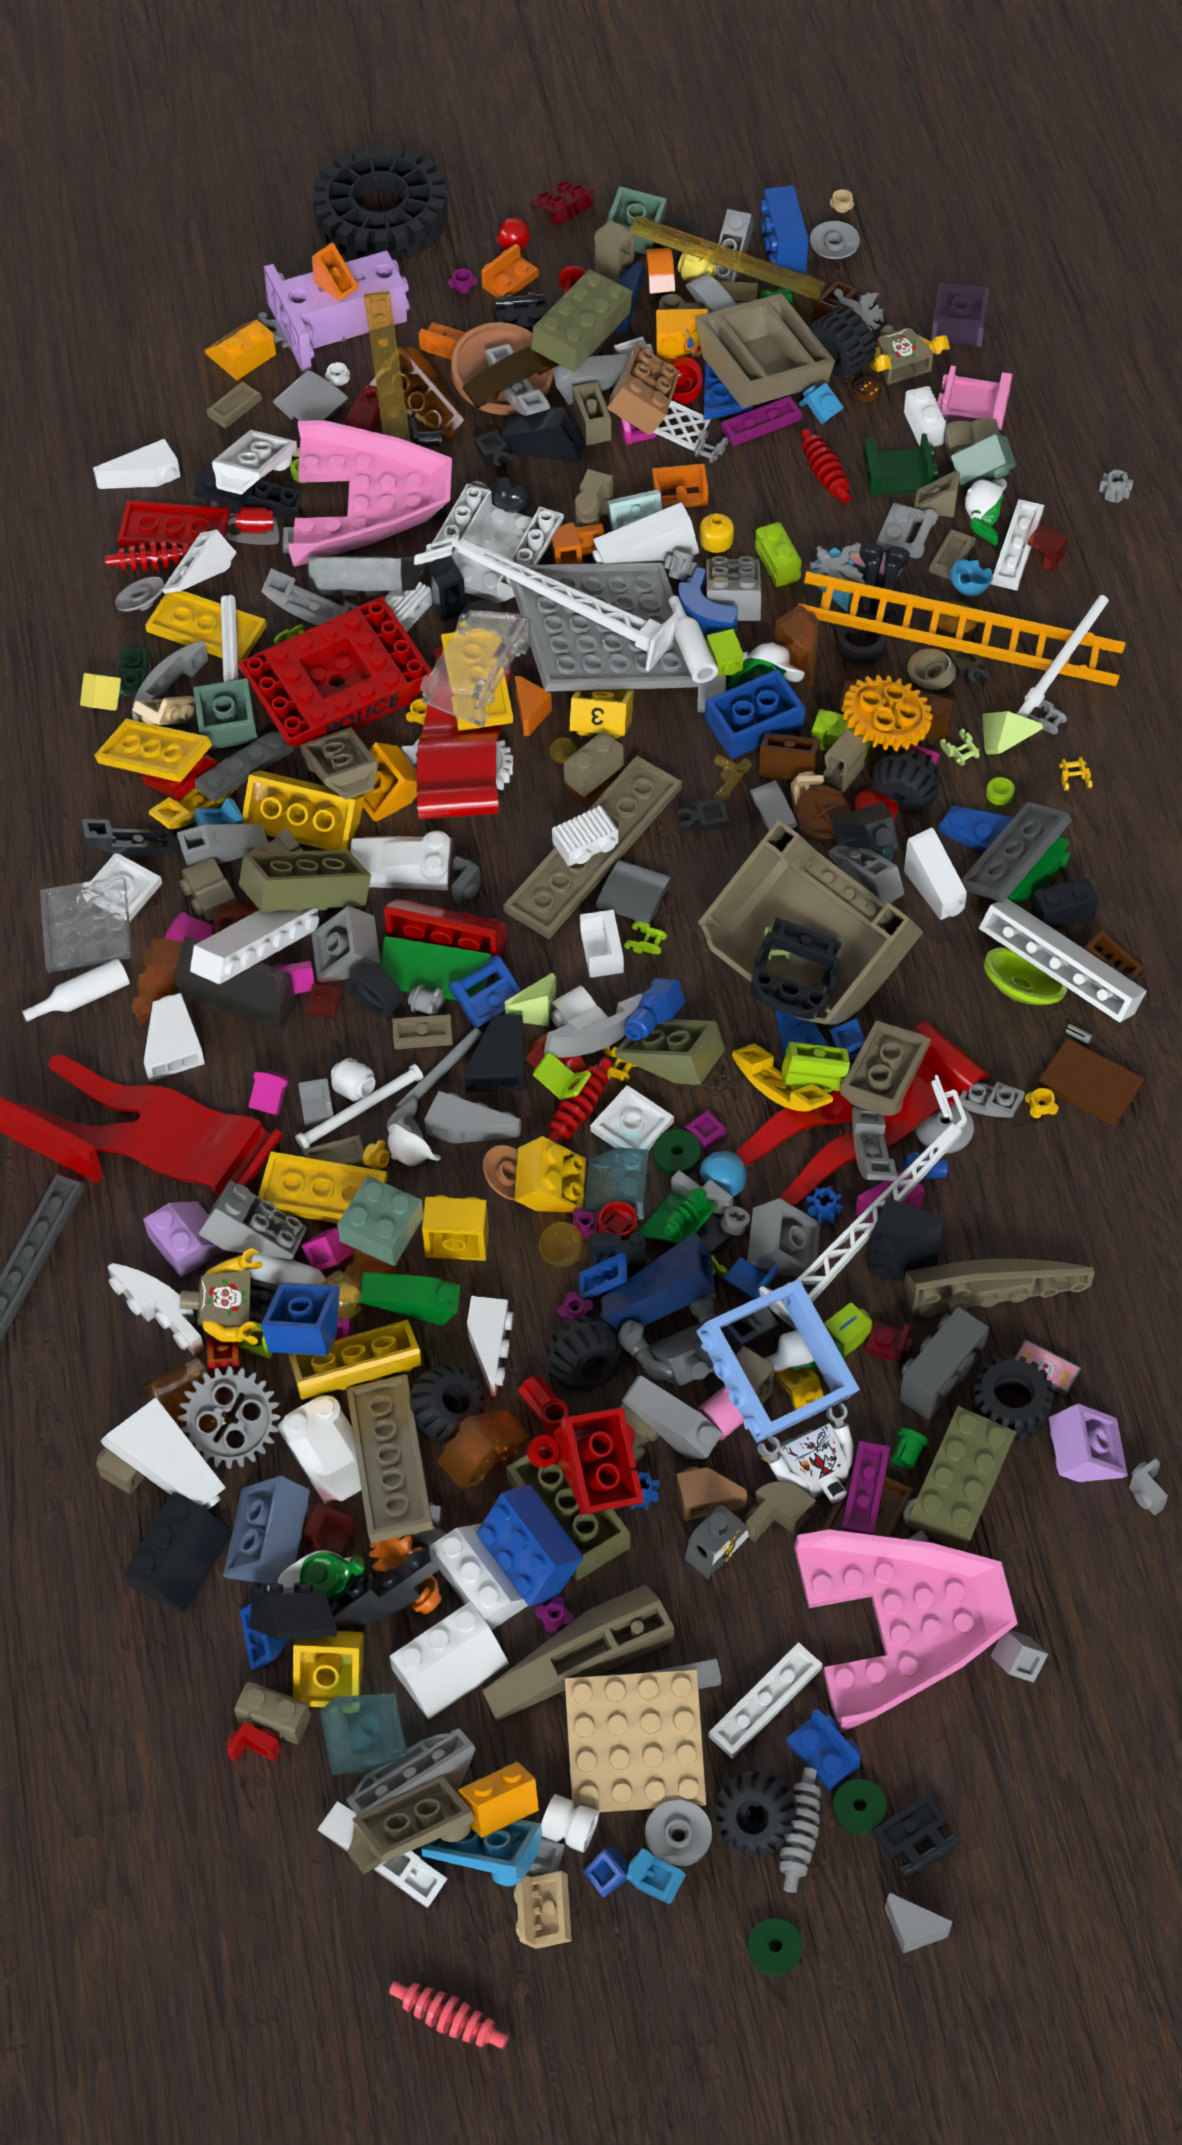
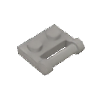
M893 503L877 539V544L886 551L891 547H901L910 552V557L921 558L925 550L924 543L929 531L938 519L937 512L932 509L923 511ZM915 522L920 523L921 526L914 542L907 543Z

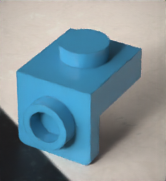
M824 383L819 388L814 384L802 393L805 398L798 403L800 407L807 404L821 424L844 408L827 383Z
M226 798L220 809L197 808L193 818L198 826L240 824L243 815L234 800Z
M642 1848L638 1855L631 1860L626 1878L638 1890L670 1905L686 1874L681 1869L654 1857L648 1850Z

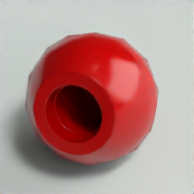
M505 218L499 228L496 239L504 250L517 244L520 246L521 251L526 248L530 241V229L528 224L521 218Z

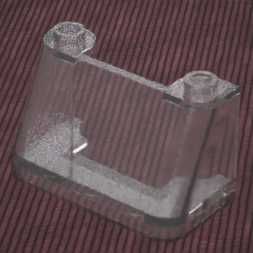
M469 610L466 614L463 613L458 620L457 630L432 672L422 680L420 690L423 691V703L483 727L489 718V713L485 712V707L490 702L493 703L495 689L515 656L519 657L521 653L525 655L530 647L531 618L518 613Z

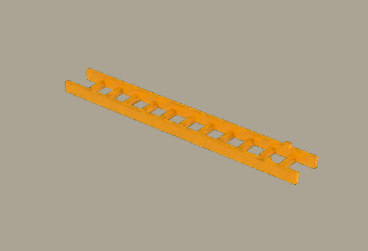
M806 572L804 583L825 587L827 591L826 593L823 592L820 608L799 604L797 611L798 616L962 651L964 653L977 654L982 657L1045 671L1048 670L1054 661L1042 658L1046 637L1065 641L1066 644L1074 633L1072 630L811 572ZM833 590L853 594L849 615L829 610ZM860 596L880 600L876 620L856 616ZM886 602L906 606L902 626L882 622ZM913 607L933 612L929 632L909 628ZM940 613L959 617L955 638L935 634ZM966 619L985 623L981 644L962 640ZM992 625L1012 629L1008 650L988 646ZM1019 631L1039 635L1035 656L1015 652ZM1087 632L1079 644L1092 647L1089 666L1069 664V657L1058 674L1116 686L1120 675L1095 670L1099 649L1122 654L1126 642L1094 636L1093 633Z

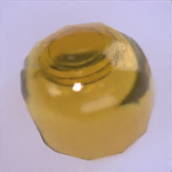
M566 1222L554 1223L544 1230L538 1242L541 1258L557 1268L570 1267L578 1262L584 1252V1239L580 1230Z
M336 1271L322 1282L321 1285L339 1286L338 1319H352L361 1310V1307L356 1308V1305L362 1298L361 1294L346 1274Z

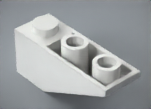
M471 1296L467 1320L468 1338L490 1394L496 1397L497 1387L504 1384L505 1367H501L502 1358L508 1357L509 1340L505 1339L506 1330H512L514 1312H509L508 1300Z

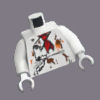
M839 1403L841 1415L838 1418L833 1416L831 1407H828L826 1410L828 1419L835 1423L833 1428L829 1423L781 1448L780 1442L776 1437H768V1441L772 1445L770 1452L763 1443H759L757 1447L758 1452L762 1456L769 1457L768 1463L778 1481L792 1483L813 1498L825 1493L833 1504L840 1502L846 1497L847 1492L842 1484L848 1480L849 1469L853 1465L854 1445L849 1426L843 1421L848 1412L846 1406L842 1403Z

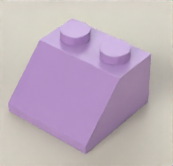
M198 1201L168 1203L143 1219L148 1237L181 1279L225 1251L199 1235L208 1214Z
M1076 1404L1048 1417L1051 1428L1050 1437L1053 1441L1056 1455L1055 1464L1060 1476L1077 1482L1116 1479L1128 1476L1117 1418L1081 1404Z

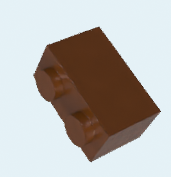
M765 733L760 746L759 776H766L771 779L794 780L803 772H815V775H817L820 739L807 738V736H791V734Z

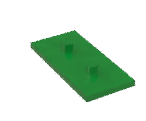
M385 936L379 968L396 982L401 992L410 993L413 988L417 989L419 985H424L425 989L434 992L437 988H441L444 999L458 1001L450 992L448 984L454 980L460 981L488 964L492 954ZM488 977L466 990L469 998L486 988Z

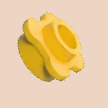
M417 699L413 701L410 705V712L406 714V720L408 722H417L424 726L428 700Z
M1038 1088L1033 1092L1027 1093L1025 1096V1101L1029 1103L1031 1108L1030 1115L1034 1118H1040L1044 1114L1055 1115L1058 1112L1059 1107L1054 1103V1093L1050 1089Z
M378 1140L376 1144H369L363 1153L364 1165L372 1169L381 1170L389 1162L390 1151L386 1150L385 1141Z

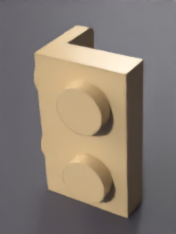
M183 696L136 700L132 711L141 715V719L144 722L152 725L188 723V720L194 714L195 698Z
M557 1871L535 1877L526 1875L514 1888V1898L518 1908L516 1932L520 1942L537 1949L572 1941L567 1873Z

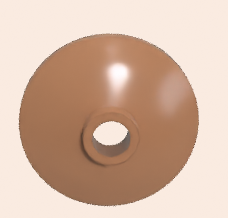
M497 1145L492 1147L484 1156V1175L494 1191L506 1199L514 1200L518 1150L506 1145Z

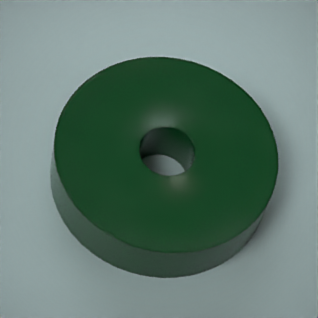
M675 1129L666 1131L654 1143V1163L666 1175L674 1176L679 1170L688 1175L700 1163V1143L693 1134L685 1130ZM680 1151L682 1154L674 1155L672 1152Z
M853 1779L841 1785L835 1793L833 1815L838 1825L845 1831L855 1835H866L872 1833L873 1829L884 1821L887 1802L884 1793L875 1783L865 1779ZM863 1803L866 1809L857 1811L854 1808V1804Z
M771 1918L760 1922L754 1927L748 1940V1955L751 1963L758 1971L768 1976H783L794 1970L800 1962L803 1942L799 1931L794 1925L783 1919ZM776 1942L781 1945L782 1949L779 1952H773L769 1949V1945Z

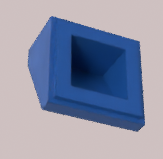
M605 1848L583 1870V1873L602 1897H606L628 1880L626 1876L629 1864L616 1848Z

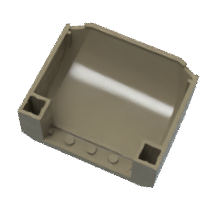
M779 819L698 921L710 950L750 982L755 956L765 937V928L770 927L772 931L777 917L842 942L841 948L836 954V957L840 959L836 975L838 981L826 1005L815 1019L808 1020L796 1017L800 1020L828 1025L841 1023L858 1012L885 982L923 934V931L909 917L889 902L886 904L817 852L803 837ZM790 954V959H786L785 955L773 956L772 960L767 959L764 969L781 978L791 979L802 986L818 990L826 967Z

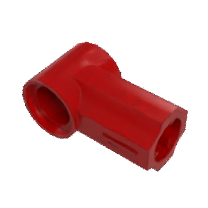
M540 1376L530 1377L518 1389L519 1396L541 1422L545 1434L552 1437V1432L561 1425L560 1420L569 1417L567 1404L556 1397ZM554 1416L562 1417L557 1421L549 1420L551 1417Z

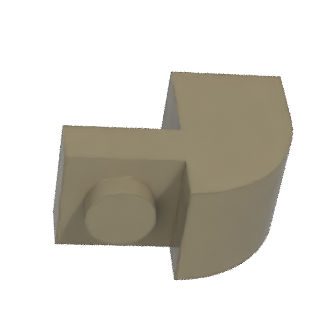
M778 1481L762 1486L756 1491V1506L751 1508L744 1519L749 1538L755 1542L774 1520L795 1535L814 1514L816 1500L792 1483Z

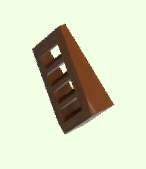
M835 281L815 302L812 318L818 320L838 306H846L841 304L837 296H835L834 291L836 289L843 291V297L845 296V298L853 300L857 296L858 290Z
M1102 930L1083 948L1119 973L1126 967L1130 968L1131 971L1125 977L1131 981L1144 969L1140 963ZM1097 947L1102 950L1100 953L1095 950ZM1106 954L1111 956L1109 960L1104 958ZM1116 960L1121 962L1118 968L1113 966Z

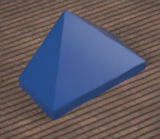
M621 1252L580 1272L579 1298L583 1300L591 1299L627 1282L626 1254Z
M249 1604L239 1612L250 1670L256 1672L276 1659L289 1639H275L251 1629V1604Z

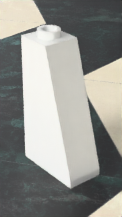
M682 502L593 539L596 550L592 551L596 564L665 562L667 555L673 556L675 550L693 555L699 553L692 522Z
M154 1398L101 1440V1443L170 1495L175 1492L200 1504L206 1510H209L221 1500L218 1494L226 1487L157 1398Z

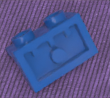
M817 1708L812 1712L810 1720L786 1738V1743L807 1768L817 1770L816 1778L830 1792L859 1769L861 1760L859 1755L861 1752L850 1738L845 1739L839 1733L838 1724L828 1713L824 1715Z

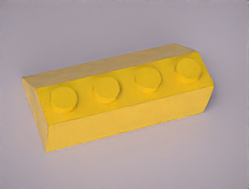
M259 770L249 774L241 824H262L265 834L278 838V832L287 828L297 843L325 850H349L352 838H354L360 823L365 795L345 800L327 786Z
M408 1320L334 1340L327 1356L288 1354L301 1400L317 1398L337 1389L345 1390L358 1383L377 1381L383 1378V1376L396 1372H408L414 1367L421 1366L420 1349Z

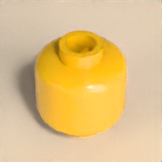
M719 513L709 514L704 517L699 528L701 546L712 553L724 552L731 547L734 539L732 520L728 516Z

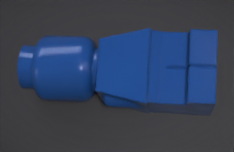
M655 978L651 982V988L644 992L638 1009L626 1021L625 1034L629 1039L633 1041L644 1039L654 1030L656 1025L674 1018V1015L686 1003L678 980Z

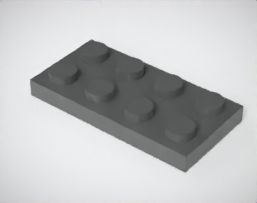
M1027 802L961 879L965 890L1003 903L1072 822L1069 814Z

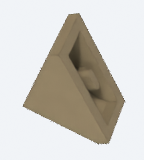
M955 470L918 489L914 508L923 511L932 509L937 512L938 516L954 518L960 472Z

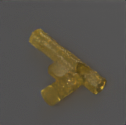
M720 754L715 757L713 764L724 769L720 774V778L725 780V783L717 791L713 799L723 798L725 800L752 766L748 759L744 758L739 764H736Z

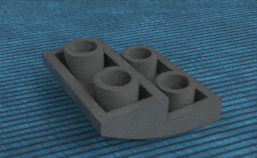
M618 860L599 895L596 907L606 911L614 910V914L649 924L659 910L660 900L670 887L671 877Z

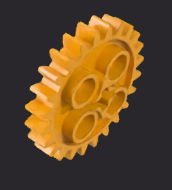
M876 675L875 681L866 676L864 682L857 680L855 686H850L849 691L845 694L841 711L844 712L843 720H848L846 727L855 728L853 735L858 736L862 734L864 736L862 742L865 743L871 740L873 741L872 745L874 748L880 743L884 750H887L888 746L892 745L894 750L898 751L900 745L908 750L910 744L917 746L919 740L923 741L932 724L931 706L925 705L927 702L926 697L919 698L920 690H910L912 684L909 683L903 686L901 685L902 681L900 678L896 682H892L890 676H887L886 681H884L879 675Z

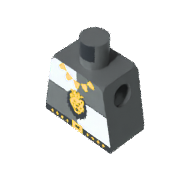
M719 1505L691 1534L685 1560L709 1580L749 1539L746 1525L725 1506ZM702 1550L706 1552L707 1556H704L701 1553Z

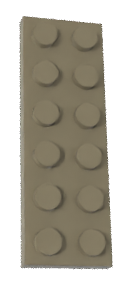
M405 1374L346 1388L367 1530L371 1544L434 1529L414 1413L409 1403L411 1388L408 1375Z

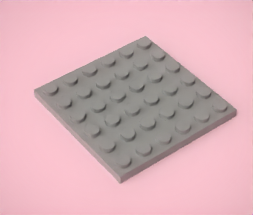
M663 563L522 565L646 621L652 619L663 624L673 615L669 599L674 594ZM510 579L545 692L689 688L702 685V683H697L692 679L675 636L673 644L648 672L646 670L647 651L636 647L634 641Z

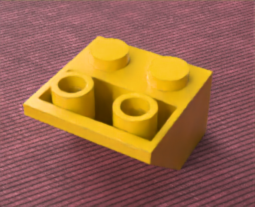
M543 1136L519 1147L514 1200L535 1211L573 1212L576 1208H583L586 1158Z

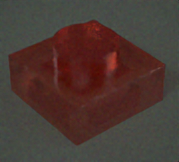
M313 984L306 1006L307 1014L336 1018L342 996L341 988Z

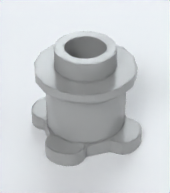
M419 985L417 989L413 988L408 998V1005H411V1011L414 1013L420 1011L430 1016L438 1015L444 1002L443 990L437 988L434 992L425 989L424 985Z

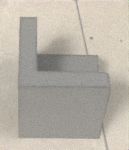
M327 1078L298 1083L305 1126L320 1124L333 1117Z
M1009 1630L999 1638L991 1654V1657L1009 1675L1033 1683L1048 1656V1653L1030 1636L1013 1630Z

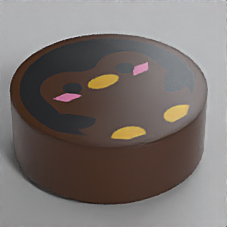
M871 377L859 378L854 383L853 394L855 398L861 402L876 400L879 396V383Z

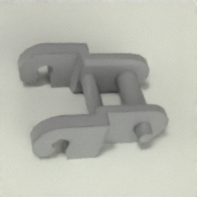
M704 430L699 437V446L697 449H694L695 458L701 455L709 458L710 463H713L718 459V454L722 455L725 451V445H728L729 438L724 437L721 443L714 447L705 443V438H708L709 431ZM704 448L713 450V452H706L704 451Z
M1043 699L1038 708L1044 706V712L1047 713L1045 718L1039 719L1031 714L1027 718L1041 723L1043 730L1051 734H1057V726L1060 722L1065 723L1067 717L1064 713L1055 709L1054 704ZM1050 717L1053 718V719H1055L1053 723H1051V722H1049V721H1047V720H1048Z

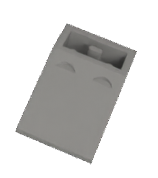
M723 556L706 559V598L717 604L737 606L738 621H761L759 559L749 556H743L739 559H727Z
M230 1180L213 1205L199 1235L223 1250L244 1253L245 1250L253 1248L261 1252L256 1255L292 1259L307 1227L297 1218L288 1216L278 1210L271 1202L262 1200L252 1194L245 1186Z

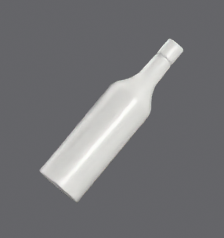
M672 596L669 599V604L673 614L675 612L679 613L674 636L692 679L697 683L708 682L717 675L718 667L699 623L694 618L686 615L679 597Z
M116 958L56 986L46 1000L22 1011L26 1022L37 1018V1016L39 1017L51 1011H73L129 985L128 976L121 962Z
M254 1255L252 1263L255 1261L262 1262V1267L260 1269L247 1267L246 1269L251 1270V1278L279 1285L280 1282L339 1286V1298L353 1302L356 1297V1291L330 1282L319 1269L291 1259Z

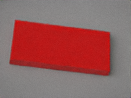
M127 500L117 539L118 547L135 546V548H140V544L145 543L146 549H150V542L156 541L157 550H161V541H166L167 549H172V542H177L178 548H183L182 542H188V546H192L200 533L218 530L226 540L231 510L230 508Z
M0 1096L1 1133L97 1184L103 1178V1172L94 1145Z

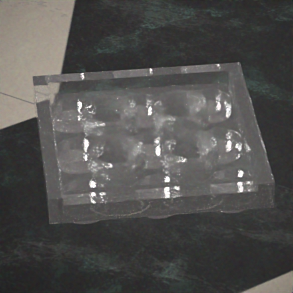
M124 876L40 890L45 968L48 972L107 963L116 958L119 960L132 958L127 886Z

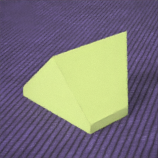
M1009 711L982 714L984 750L987 755L1000 754L1043 729L1041 723Z
M551 973L506 1000L505 1014L523 1015V1023L549 1026L551 1021L550 1013L552 1012L551 1002L556 997V976Z

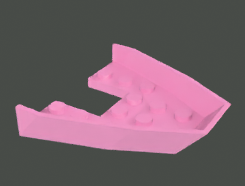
M325 420L298 421L301 437L298 470L299 482L350 481L347 517L295 518L293 544H289L293 567L379 542L428 521L450 501L451 457L401 438Z
M828 1529L797 1535L794 1550L808 1608L871 1597L886 1655L824 1667V1677L834 1719L839 1727V1733L875 1718L964 1667L1018 1624L1001 1561L930 1542Z

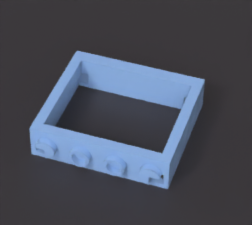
M799 1279L707 1321L696 1331L703 1343L701 1345L702 1349L708 1352L717 1377L723 1380L729 1391L731 1403L738 1408L744 1419L745 1429L750 1430L756 1443L850 1398L860 1390ZM781 1300L832 1393L771 1422L720 1328Z

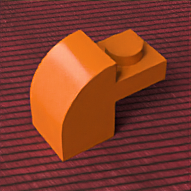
M671 248L646 249L645 268L647 269L648 291L650 293L675 292Z
M574 522L560 526L552 535L554 564H583L582 555L592 554V551L596 550L593 539L604 535L602 524L575 527Z

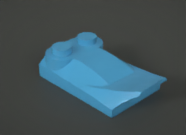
M518 1820L483 1838L471 1828L469 1834L461 1841L448 1842L439 1838L419 1847L415 1854L419 1857L436 1859L491 1872L492 1878L497 1884L514 1886L523 1880L537 1857L542 1837L541 1823Z

